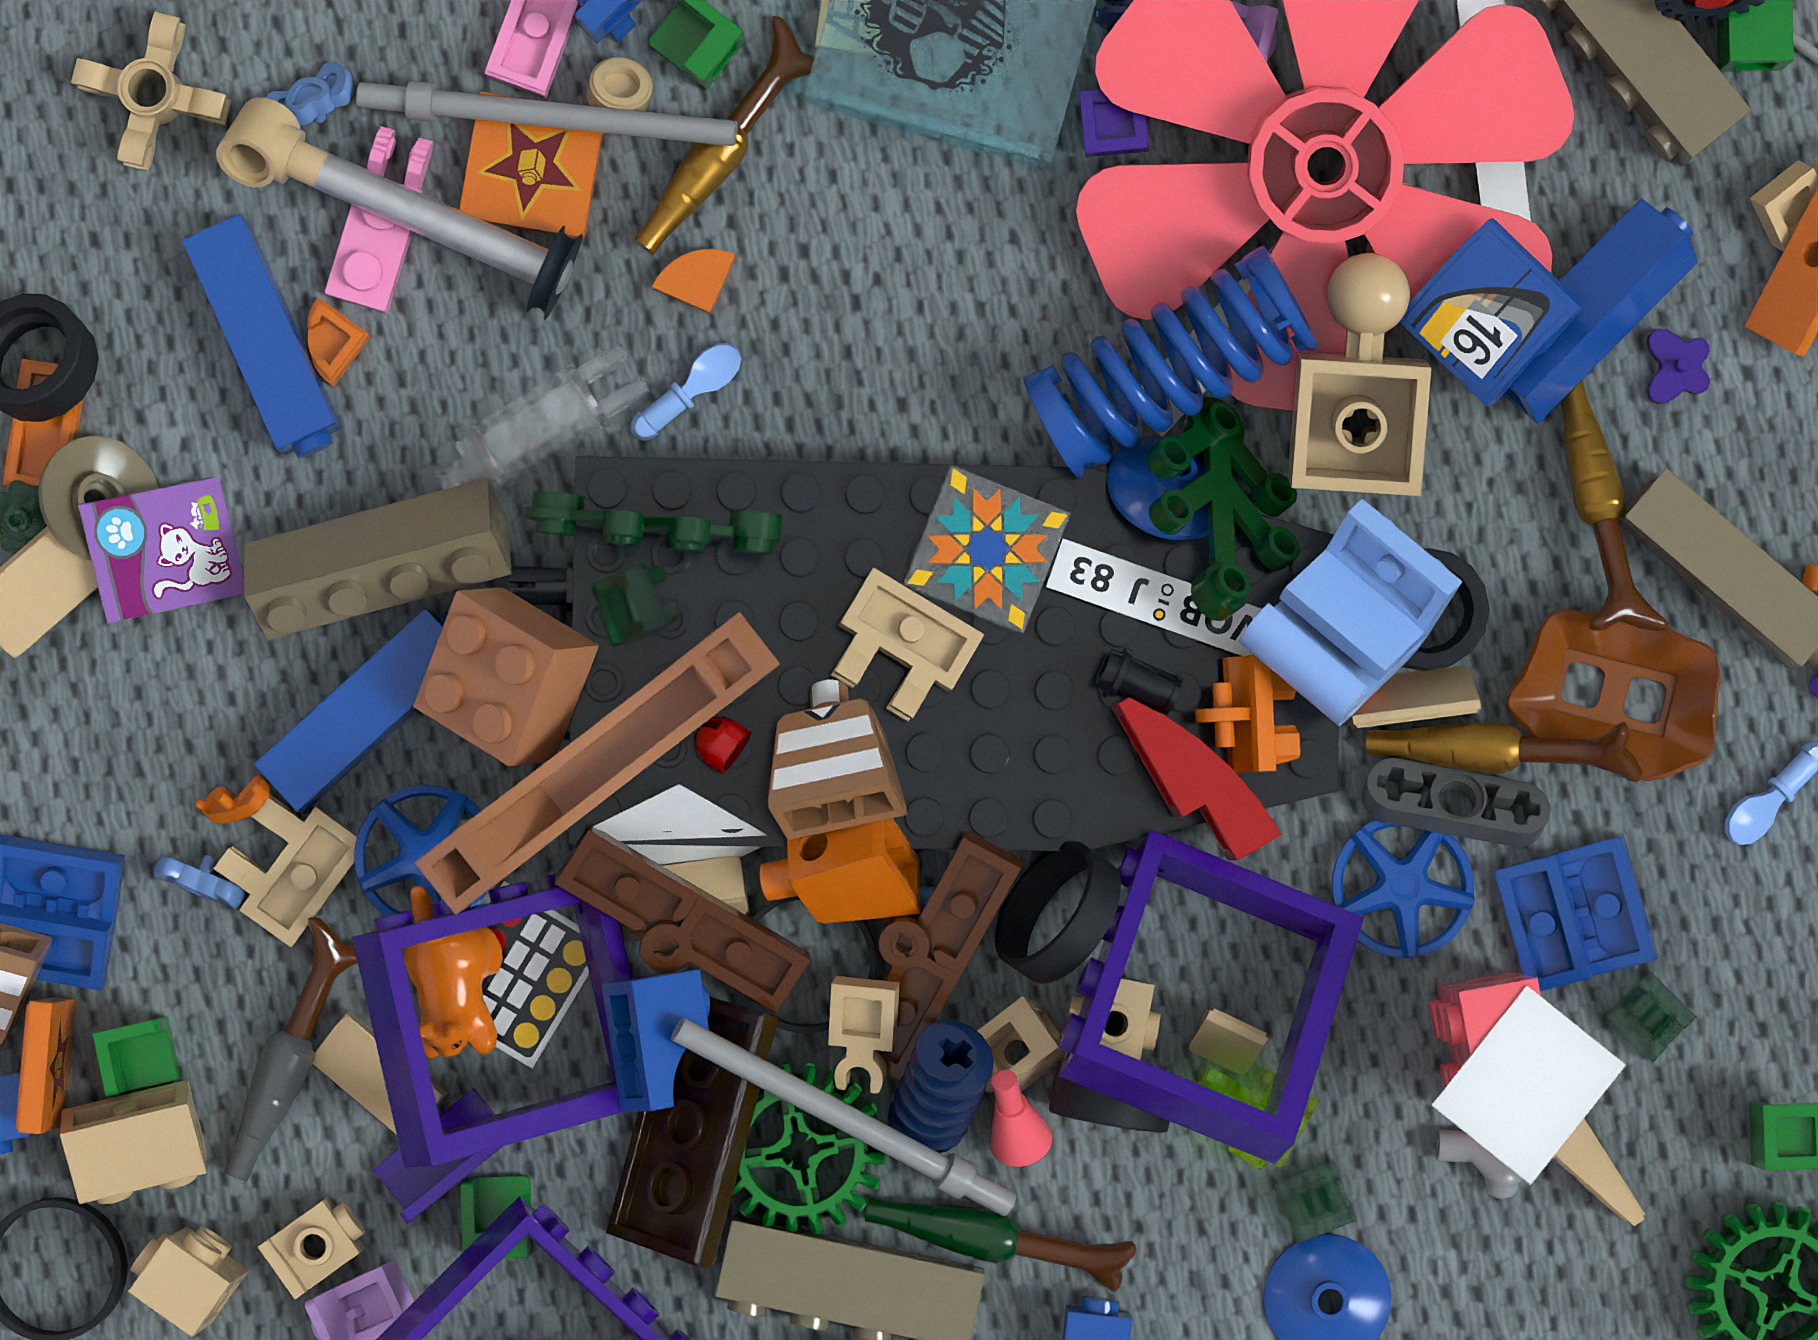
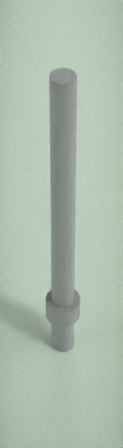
M410 81L407 87L360 82L356 95V103L359 108L405 112L407 119L431 122L434 121L436 116L733 147L736 144L738 131L737 121L443 91L438 90L436 83Z
M682 1017L674 1028L671 1036L672 1041L934 1179V1187L956 1199L966 1196L1002 1216H1006L1011 1211L1016 1200V1194L976 1173L975 1164L954 1153H950L946 1157L685 1017Z

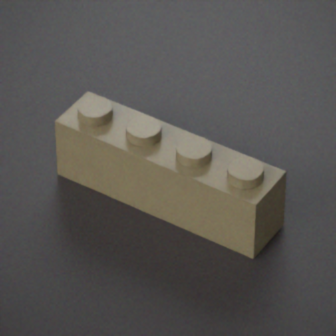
M1533 0L1543 12L1548 14L1554 10L1569 28L1564 33V36L1570 47L1586 63L1592 59L1596 61L1609 77L1604 82V85L1612 99L1626 112L1633 108L1649 126L1644 132L1646 139L1664 160L1670 161L1674 157L1680 166L1683 167L1752 111L1681 22L1675 20V15L1667 18L1662 15L1661 11H1657L1655 0Z
M488 477L244 544V597L267 640L512 574L509 524Z
M734 1215L731 1221L716 1297L729 1299L728 1310L756 1317H765L766 1307L791 1313L790 1323L816 1330H827L829 1321L854 1326L853 1336L863 1340H891L892 1334L917 1340H971L985 1275L984 1268L822 1233L812 1235L811 1231L797 1229L796 1233L785 1231L784 1225L775 1223L772 1227H764L760 1225L761 1220Z

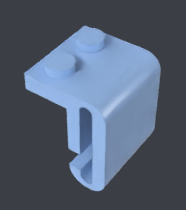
M1361 499L1347 512L1326 550L1284 588L1279 597L1282 601L1275 607L1268 603L1256 615L1242 634L1239 643L1336 725L1341 726L1417 651L1431 632L1462 581L1438 559L1432 557L1398 529L1390 519L1380 514L1365 500Z

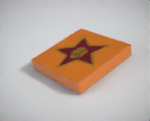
M480 92L481 95L509 97L504 95ZM475 120L459 210L492 225L556 236L565 225L564 232L566 236L577 238L582 233V240H585L604 133Z
M54 996L29 1001V1004H26L15 1127L20 1133L42 1134L60 1127L61 1112L63 1109H67L76 998Z

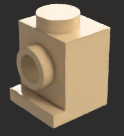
M1021 996L977 1030L991 1047L994 1060L992 1076L1004 1069L1013 1071L1016 1074L1021 1092L1055 1067L1057 1061H1063L1066 1051L1059 1049L1061 1031L1041 1003L1025 996ZM1018 1043H1025L1029 1054L1014 1064L1010 1056L1012 1048ZM992 1076L985 1089L989 1094L994 1092L991 1084Z
M327 1197L258 1246V1249L292 1297L297 1299L366 1249L359 1240V1237L365 1234V1230L358 1217L345 1202L335 1206L330 1197ZM316 1234L324 1239L326 1250L323 1256L312 1257L306 1253L304 1240L307 1235Z

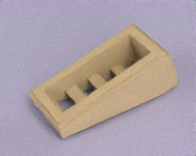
M1583 1118L1552 1158L1617 1217L1635 1226L1645 1220L1643 1217L1645 1213Z

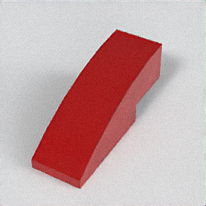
M1130 697L1110 705L1173 817H1184L1199 809L1227 860L1238 861L1282 835L1256 795L1237 773L1199 738L1165 715Z

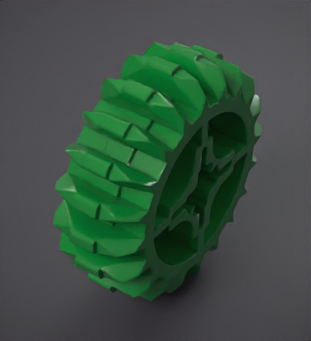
M806 1062L803 1069V1081L853 1107L851 1102L862 1091V1086L859 1083L854 1082L841 1095L834 1090L836 1086L834 1079L835 1068L830 1070L825 1085L814 1082L816 1064L814 1062ZM789 1063L779 1065V1068L792 1074ZM760 1088L762 1094L758 1096L750 1128L756 1117L766 1107L781 1100L784 1113V1133L778 1140L752 1149H747V1137L738 1177L736 1178L732 1195L736 1194L744 1187L750 1193V1196L739 1207L740 1213L747 1216L760 1203L767 1208L762 1216L760 1225L772 1227L776 1214L780 1213L788 1216L785 1231L796 1233L798 1217H808L809 1229L812 1235H819L823 1230L820 1214L829 1211L833 1222L838 1227L846 1224L847 1219L845 1212L839 1204L846 1199L858 1211H862L866 1207V1200L855 1188L859 1183L869 1189H878L881 1182L880 1178L875 1174L864 1171L866 1163L884 1165L887 1160V1154L879 1150H868V1144L843 1131H819L813 1128L808 1123L804 1110ZM870 1102L858 1110L872 1117L877 1113L878 1108L874 1102ZM792 1116L797 1118L799 1132L808 1134L807 1140L813 1137L817 1144L834 1142L833 1144L820 1146L819 1150L811 1152L807 1166L809 1181H806L804 1178L802 1165L793 1164L795 1157L789 1161L784 1153L768 1156L771 1153L781 1152L782 1148L791 1144L792 1133L795 1129ZM855 1148L854 1161L847 1177L832 1192L820 1197L817 1178L818 1164L827 1156L837 1154L842 1150ZM764 1166L765 1168L782 1167L787 1169L794 1176L801 1201L789 1200L768 1190L758 1180L752 1168Z
M1772 1201L1768 1208L1767 1220H1765L1759 1205L1751 1202L1745 1205L1744 1213L1747 1224L1744 1226L1731 1212H1726L1721 1216L1722 1223L1729 1232L1726 1237L1723 1238L1719 1233L1709 1228L1705 1229L1702 1236L1705 1241L1715 1247L1709 1257L1700 1251L1693 1250L1689 1256V1259L1694 1263L1706 1267L1704 1276L1691 1274L1684 1278V1285L1688 1288L1704 1291V1296L1691 1299L1686 1303L1689 1313L1695 1315L1709 1313L1710 1315L1695 1328L1700 1337L1709 1338L1720 1333L1716 1340H1763L1766 1330H1774L1780 1317L1788 1312L1798 1311L1812 1316L1796 1332L1771 1340H1818V1297L1806 1292L1800 1285L1798 1271L1802 1260L1796 1257L1802 1244L1810 1252L1818 1267V1221L1808 1229L1811 1220V1211L1809 1209L1798 1206L1792 1212L1787 1222L1785 1204L1780 1201ZM1782 1237L1778 1248L1772 1247L1766 1259L1760 1264L1746 1266L1733 1262L1735 1257L1748 1245L1764 1238ZM1779 1272L1777 1281L1785 1286V1290L1799 1296V1299L1793 1300L1782 1295L1781 1299L1778 1300L1771 1296L1772 1304H1767L1768 1296L1760 1291V1287L1747 1281L1746 1277L1750 1276L1760 1281L1767 1277L1774 1281L1773 1273ZM1725 1280L1742 1287L1747 1295L1748 1304L1744 1316L1749 1320L1743 1333L1735 1326L1727 1312L1724 1301Z

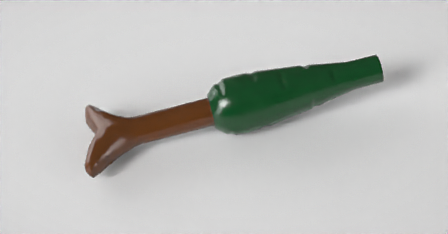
M870 1197L865 1214V1222L894 1228L935 1246L966 1257H973L977 1260L996 1264L998 1262H1007L1014 1258L1015 1255L1085 1270L1112 1292H1117L1121 1286L1122 1273L1120 1269L1126 1266L1136 1253V1245L1133 1241L1113 1244H1083L1020 1230L1021 1227L1015 1218L1009 1217L1008 1214L1002 1216L992 1210H981L977 1207L893 1202Z

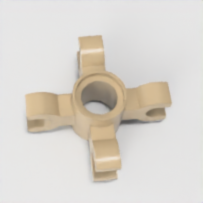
M154 12L150 24L145 57L129 63L123 70L79 58L76 60L71 83L78 85V90L118 98L131 111L117 156V160L123 162L124 166L149 172L155 152L159 125L171 122L179 114L226 126L232 101L226 99L227 96L219 92L182 85L181 81L173 73L176 57L182 46L186 24L180 23L181 19L179 17ZM150 78L165 79L166 93L164 98L154 106H140L137 100V93L141 84Z

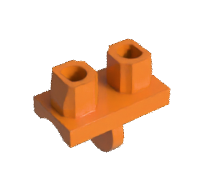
M1255 655L1223 658L1224 683H1213L1214 708L1195 710L1196 723L1214 722L1215 746L1227 747L1228 765L1236 773L1276 771L1277 764L1298 759L1300 757V735L1296 726H1274L1273 711L1274 700L1294 699L1297 691Z

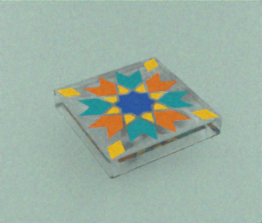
M951 465L922 534L903 586L1022 634L1025 631L1071 513Z

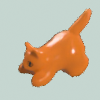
M416 885L410 892L414 920L433 917L431 904L435 903L422 886ZM487 927L404 947L405 968L409 978L417 988L421 1015L419 1030L425 1056L429 1059L437 1058L440 1055L443 1057L456 1056L467 1045L468 1041L479 1054H489L496 1046L498 1033L483 999L481 985L483 978L499 972L503 956L497 937Z

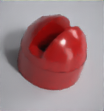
M712 717L695 734L697 754L710 767L720 774H724L739 757L748 743L752 732L728 717Z

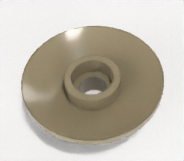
M86 436L65 444L48 460L40 478L39 504L44 521L57 541L77 556L92 560L78 505L85 504L84 495L89 494L97 501L159 489V486L148 463L130 446L109 437Z

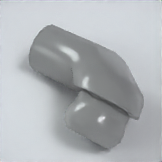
M1437 1130V1161L1473 1163L1485 1178L1486 1192L1495 1198L1507 1199L1517 1193L1519 1183L1523 1178L1463 1130Z

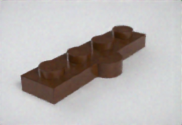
M589 823L555 876V884L631 929L643 931L640 944L641 956L645 964L652 970L660 973H673L682 969L690 962L777 1013L810 962V952L607 833L592 827L593 825Z
M967 830L919 916L909 915L890 918L885 924L879 939L880 953L883 959L891 965L883 981L900 982L896 1045L892 1052L879 1050L877 1052L886 1063L887 1074L898 1080L905 1073V1067L911 1058V1052L916 1046L918 1036L927 1025L936 1022L1023 864V860Z

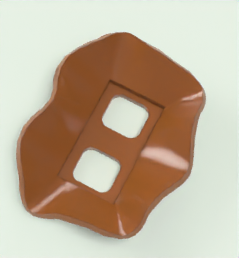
M1558 609L1551 612L1544 619L1536 633L1532 650L1523 670L1506 697V706L1510 715L1531 737L1595 739L1606 734L1621 722H1625L1629 730V739L1625 748L1637 760L1642 770L1640 780L1643 781L1667 778L1683 770L1694 768L1711 756L1715 746L1721 675L1717 655L1710 646L1701 641L1686 637L1668 626L1664 630L1654 631L1640 629L1619 621L1606 630H1590V623L1599 612ZM1578 662L1598 667L1603 672L1604 678L1599 699L1592 708L1571 704L1562 698V689L1567 669L1571 663ZM1634 678L1658 682L1665 688L1660 717L1654 723L1632 719L1624 713L1629 683Z

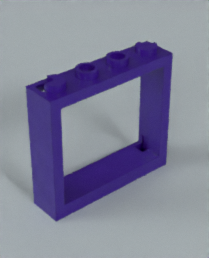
M1150 830L1137 850L1129 846L1126 848L1122 863L1117 869L1122 885L1118 907L1107 932L1102 938L1104 942L1098 959L1090 957L1079 978L1076 993L1085 996L1079 1016L1071 1013L1060 1034L1061 1042L1059 1049L1066 1051L1058 1076L1275 1164L1296 1141L1364 917ZM1156 876L1317 942L1264 1111L1100 1044Z
M557 873L545 876L547 888L528 892L526 882L490 889L488 893L491 902L473 907L470 904L457 915L453 913L445 901L431 904L433 917L413 921L411 910L385 915L384 917L374 919L377 931L352 937L404 1167H432L621 1113L602 983L632 978L620 923L618 920L556 885L555 876ZM574 905L613 1082L442 1129L401 948Z
M519 1196L376 1340H422L526 1235L538 1244L640 1340L691 1339L679 1329H676L669 1335L654 1321L660 1314L642 1293L632 1287L625 1294L610 1280L615 1271L597 1251L588 1245L580 1252L564 1237L570 1230L553 1210L543 1203L535 1210Z

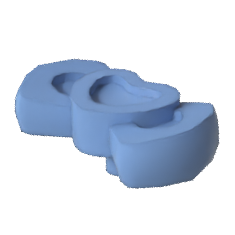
M329 61L321 67L316 77L299 79L291 86L289 91H271L267 94L266 98L275 100L287 107L295 115L300 126L307 125L313 120L316 123H321L326 119V114L333 111L335 107L350 103L355 93L354 80L350 71L339 63Z
M208 855L204 856L199 869L167 856H161L153 868L154 878L174 883L180 888L212 901L219 900L237 912L248 896V893L238 885L211 874L217 859Z

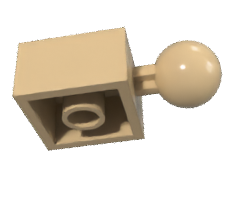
M1363 253L1352 256L1342 262L1330 278L1327 289V301L1335 320L1346 329L1344 354L1299 353L1297 351L1288 479L1292 488L1421 496L1432 367L1425 359L1383 357L1385 332L1400 322L1406 313L1410 300V289L1406 275L1388 257L1375 253ZM1355 409H1364L1369 418L1375 419L1374 426L1363 427L1361 437L1354 438L1348 426L1342 423L1345 417L1353 415Z

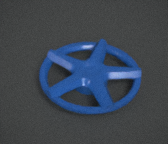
M438 785L409 786L395 791L382 799L366 816L355 842V872L364 895L384 916L400 911L388 905L375 890L406 879H412L416 885L422 886L435 903L441 902V896L415 862L454 832L464 810L471 818L481 812L479 807L468 797L455 790ZM416 796H436L447 799L441 811L425 830L418 829L393 805ZM380 819L400 847L396 857L367 872L365 864L366 844L374 824ZM487 892L472 902L471 907L477 906Z
M1376 819L1356 831L1347 840L1336 859L1332 874L1334 905L1359 916L1383 908L1393 911L1399 947L1381 943L1360 929L1357 941L1376 953L1394 958H1413L1432 953L1446 945L1457 935L1465 924L1474 905V877L1469 859L1454 836L1423 830V834L1404 859H1396L1371 834L1399 825L1384 823ZM1440 841L1450 851L1457 863L1462 890L1431 880L1427 875V870ZM1355 848H1358L1377 874L1375 885L1344 900L1343 876L1345 867ZM1422 905L1458 909L1453 920L1442 933L1434 939L1419 945V908Z

